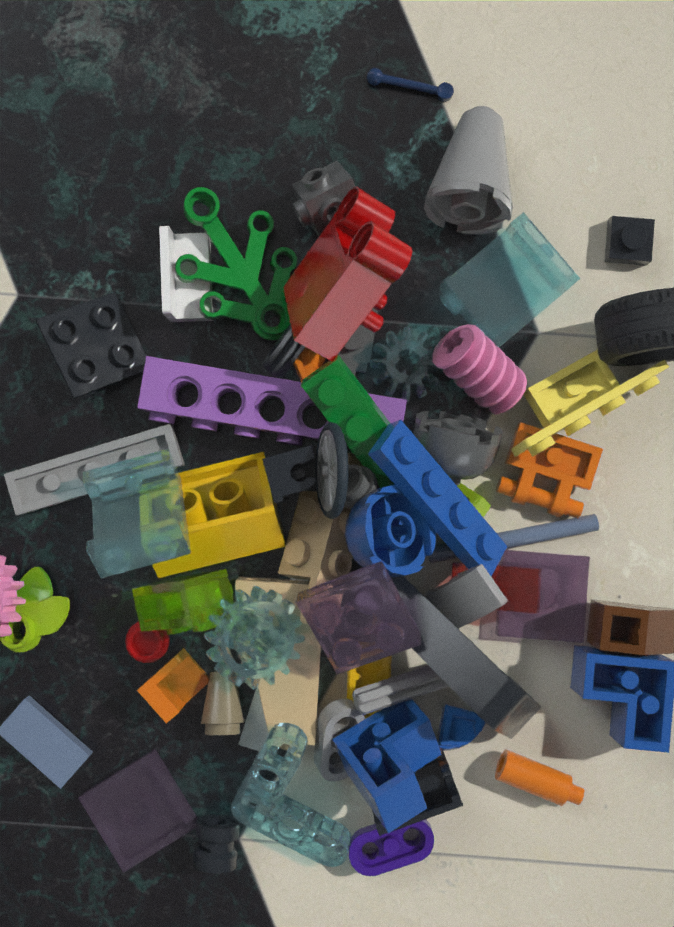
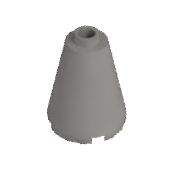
M477 106L462 114L426 194L424 203L426 215L440 227L444 228L446 221L458 225V233L486 234L502 229L503 221L507 219L509 222L512 217L513 206L503 119L489 107Z

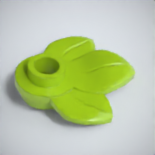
M41 567L32 568L20 580L24 581V586L17 590V597L26 599V603L16 605L15 611L22 619L20 622H9L12 634L0 637L2 644L11 651L27 652L38 645L42 636L57 632L68 616L70 609L69 598L52 596L53 587L51 580ZM23 623L26 628V633L24 637L20 633V628Z

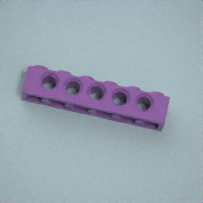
M146 356L137 408L150 412L148 420L174 424L175 417L192 419L191 427L209 431H217L218 424L234 426L235 435L258 439L260 431L276 433L277 442L302 446L303 438L318 441L323 427L311 429L303 422L305 411L316 405L301 387V382ZM186 385H195L198 390L197 401L190 407H181L178 402L180 389ZM228 392H236L240 394L242 400L240 409L234 414H223L219 406L221 397ZM369 394L390 423L400 419L404 421L407 400ZM270 399H278L285 406L284 415L275 422L264 420L261 414L263 404Z

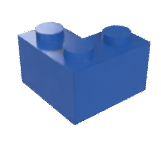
M574 645L570 688L583 699L612 701L609 735L625 749L669 753L674 703V660L662 654L637 655L604 651L590 646Z
M413 699L381 709L332 739L346 773L388 833L427 809L414 772L442 754L430 719Z

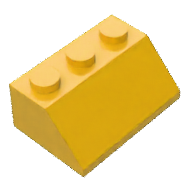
M264 452L140 482L142 545L158 578L286 547L278 505L274 503L262 460L266 458Z

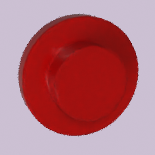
M153 619L138 621L129 629L126 635L127 651L135 660L142 663H152L159 660L167 652L170 643L169 633L165 626Z

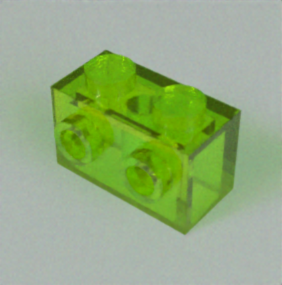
M226 569L173 577L132 588L141 632L163 629L167 630L168 635L193 629V632H201L219 627V618L236 613L233 590Z

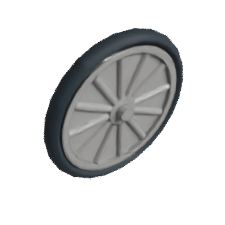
M332 422L327 423L320 433L315 462L317 497L321 511L329 519H335L342 512L348 488L347 446L341 428L338 424Z

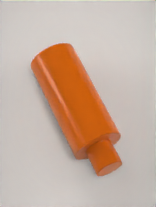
M507 749L502 752L496 766V780L557 805L563 806L566 801L580 805L583 800L584 788L572 784L571 775Z

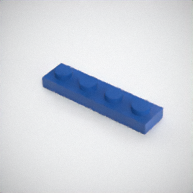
M400 419L388 424L369 451V456L467 569L483 564L487 572L492 576L508 546L404 422Z

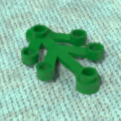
M205 187L192 189L185 197L183 207L185 217L193 225L202 226L228 268L202 262L192 254H184L176 261L175 274L177 278L184 283H192L198 279L243 290L252 305L224 300L220 293L209 291L200 299L199 311L201 315L210 320L223 316L251 323L254 332L259 337L269 341L279 340L290 324L283 287L289 280L290 273L297 265L295 252L290 248L281 247L275 250L271 256L270 267L274 274L269 294L267 295L258 278L266 240L274 227L272 216L263 210L255 211L250 215L247 222V231L250 235L244 259L217 217L220 208L217 195ZM202 203L208 207L209 213L205 216H198L194 213L193 206ZM255 219H263L266 221L268 229L263 232L257 231L253 226V221ZM286 255L291 261V266L289 268H281L276 262V257ZM184 262H191L196 267V273L191 276L185 275L181 272L180 265ZM209 298L216 299L220 304V310L211 313L205 309L204 302ZM266 313L276 314L279 319L278 326H268L264 321V315Z

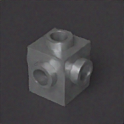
M338 161L324 168L313 169L307 172L301 180L292 184L298 201L292 203L293 209L302 226L311 225L318 236L321 235L333 218L346 194L353 187H356L352 177Z

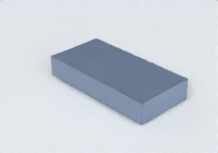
M30 695L19 704L0 726V735L60 789L93 753Z

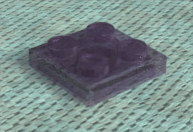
M382 561L301 591L297 595L296 604L337 674L421 645V634Z

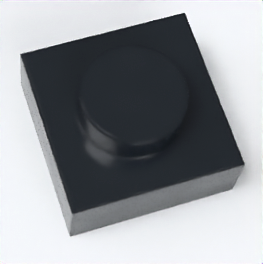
M611 216L607 222L604 262L648 265L652 262L655 219Z

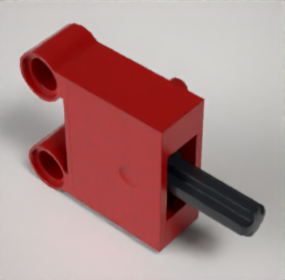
M357 186L353 187L343 198L333 218L283 287L290 324L263 360V367L274 377L285 376L305 347L333 361L360 325L372 332L379 331L383 325V317L372 311V309L374 308L378 311L385 307L387 295L384 293L392 283L400 278L408 267L412 256V247L389 233L395 219V211Z

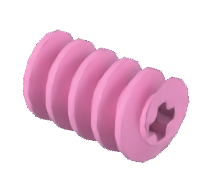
M467 324L451 330L439 341L434 349L432 362L438 368L443 369V372L449 378L454 379L457 386L464 388L466 394L474 398L480 407H489V410L495 415L511 409L526 391L527 379L525 373L508 356H505V353L495 346V343L485 336L484 332L476 325Z

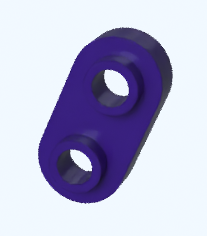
M425 819L379 836L375 824L357 830L350 839V863L362 875L377 876L420 862L429 856L434 846V835L431 825ZM408 829H415L419 832L414 840H407L403 835ZM372 842L378 846V849L374 853L369 854L364 852L362 847L366 843Z

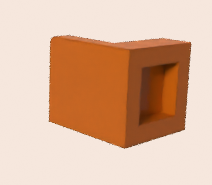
M183 648L137 691L167 724L191 698L208 684L210 677Z

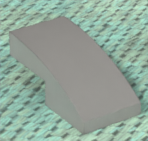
M483 564L460 572L448 583L428 590L423 594L458 629L493 612L508 601Z

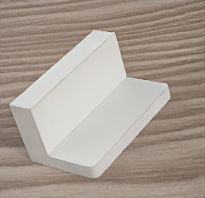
M160 226L163 315L170 322L213 321L203 317L199 311L200 299L205 293L212 291V283L198 279L192 283H184L175 274L176 261L184 254H192L200 261L211 264L210 238L206 233L174 234L169 226ZM184 262L180 265V270L183 274L191 276L196 273V267L193 263ZM209 298L204 302V306L207 311L213 313L212 298Z

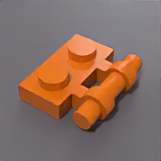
M522 422L517 423L505 464L521 470L517 480L501 476L496 492L511 497V502L525 505L528 502L546 508L548 514L562 517L565 514L578 519L582 514L584 503L570 498L572 488L575 486L584 490L591 489L603 449L555 434L552 436L555 444L533 457L527 450L515 457L511 449L526 438L542 430ZM538 474L556 480L555 490L550 492L532 486L535 475Z

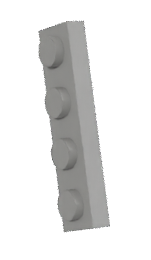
M167 424L4 474L15 514L19 516L185 466L174 427L172 424Z

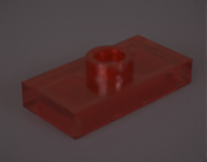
M452 562V578L458 573L468 570L462 562ZM497 565L491 577L508 601L496 610L539 613L541 568Z

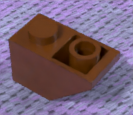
M591 599L586 642L604 651L637 655L673 654L674 609Z

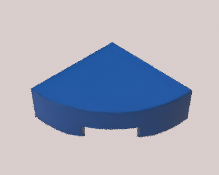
M447 704L444 705L437 734L440 751H451L467 745L482 731L486 722L473 711Z

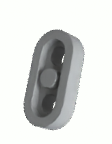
M338 699L329 703L321 711L318 718L314 763L322 777L328 781H340L348 777L332 739L365 720L364 715L359 713L354 706V701L350 699Z

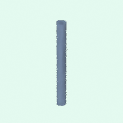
M591 514L581 516L578 519L571 518L499 532L497 534L508 546L507 548L598 531L599 522L597 516ZM446 543L435 545L433 554L428 556L430 563L458 558Z

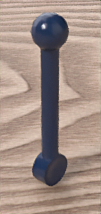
M372 68L367 73V80L373 86L384 83L434 94L441 102L449 101L454 93L453 86L447 82L435 86L385 75L378 68Z

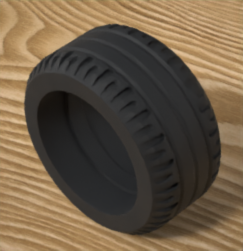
M674 287L626 295L603 304L595 313L594 324L598 355L606 364L611 366H637L657 364L663 360L666 362L674 361Z

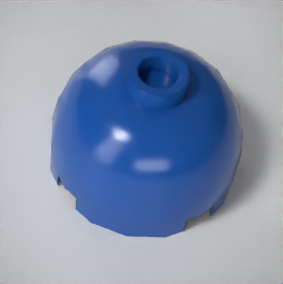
M395 485L374 489L357 501L352 507L345 525V539L349 552L355 562L371 574L384 577H401L417 573L424 567L420 565L424 562L425 557L432 555L435 549L436 532Z

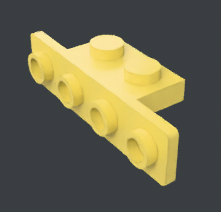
M597 349L526 389L523 395L544 429L526 438L513 447L511 451L515 457L527 450L532 457L555 444L552 436L564 429L567 436H570L591 423L588 418L589 414L599 409L602 416L626 403L622 395L633 390L636 396H639L658 385L660 381L657 375L669 368V365L663 360L620 385L608 365L600 359Z

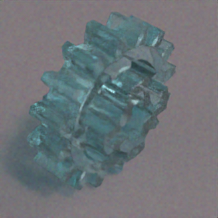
M253 586L250 597L247 593L238 589L235 591V603L231 604L222 599L220 605L224 613L221 616L210 615L209 620L216 625L215 631L204 633V638L215 646L210 648L206 655L213 662H217L214 669L221 676H228V680L235 686L239 687L245 681L249 687L257 689L260 678L269 685L275 684L274 673L279 670L287 675L290 670L286 661L289 658L299 659L301 656L293 649L294 644L305 641V636L295 631V628L302 624L299 616L294 613L291 614L296 606L287 599L282 600L283 595L272 589L266 594L264 589ZM269 610L277 617L279 626L273 625V616L269 615ZM230 649H235L238 652V658L242 660L241 664L234 661Z

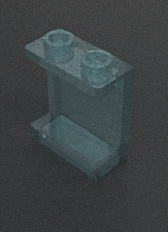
M523 212L495 240L452 276L449 275L442 281L439 289L443 294L440 296V299L453 315L457 316L460 313L470 325H476L484 332L485 336L495 343V346L500 347L580 280V277Z
M169 448L83 472V485L92 501L94 539L86 542V551L100 578L191 554L181 478Z

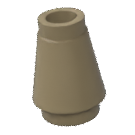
M236 671L210 672V681H208L201 724H205V735L240 734V723H244V717L236 680Z

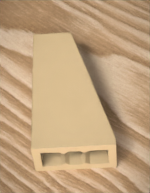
M240 576L236 579L235 591L270 742L280 744V748L284 750L303 751L307 745L315 746L322 638V630L300 622L310 581Z

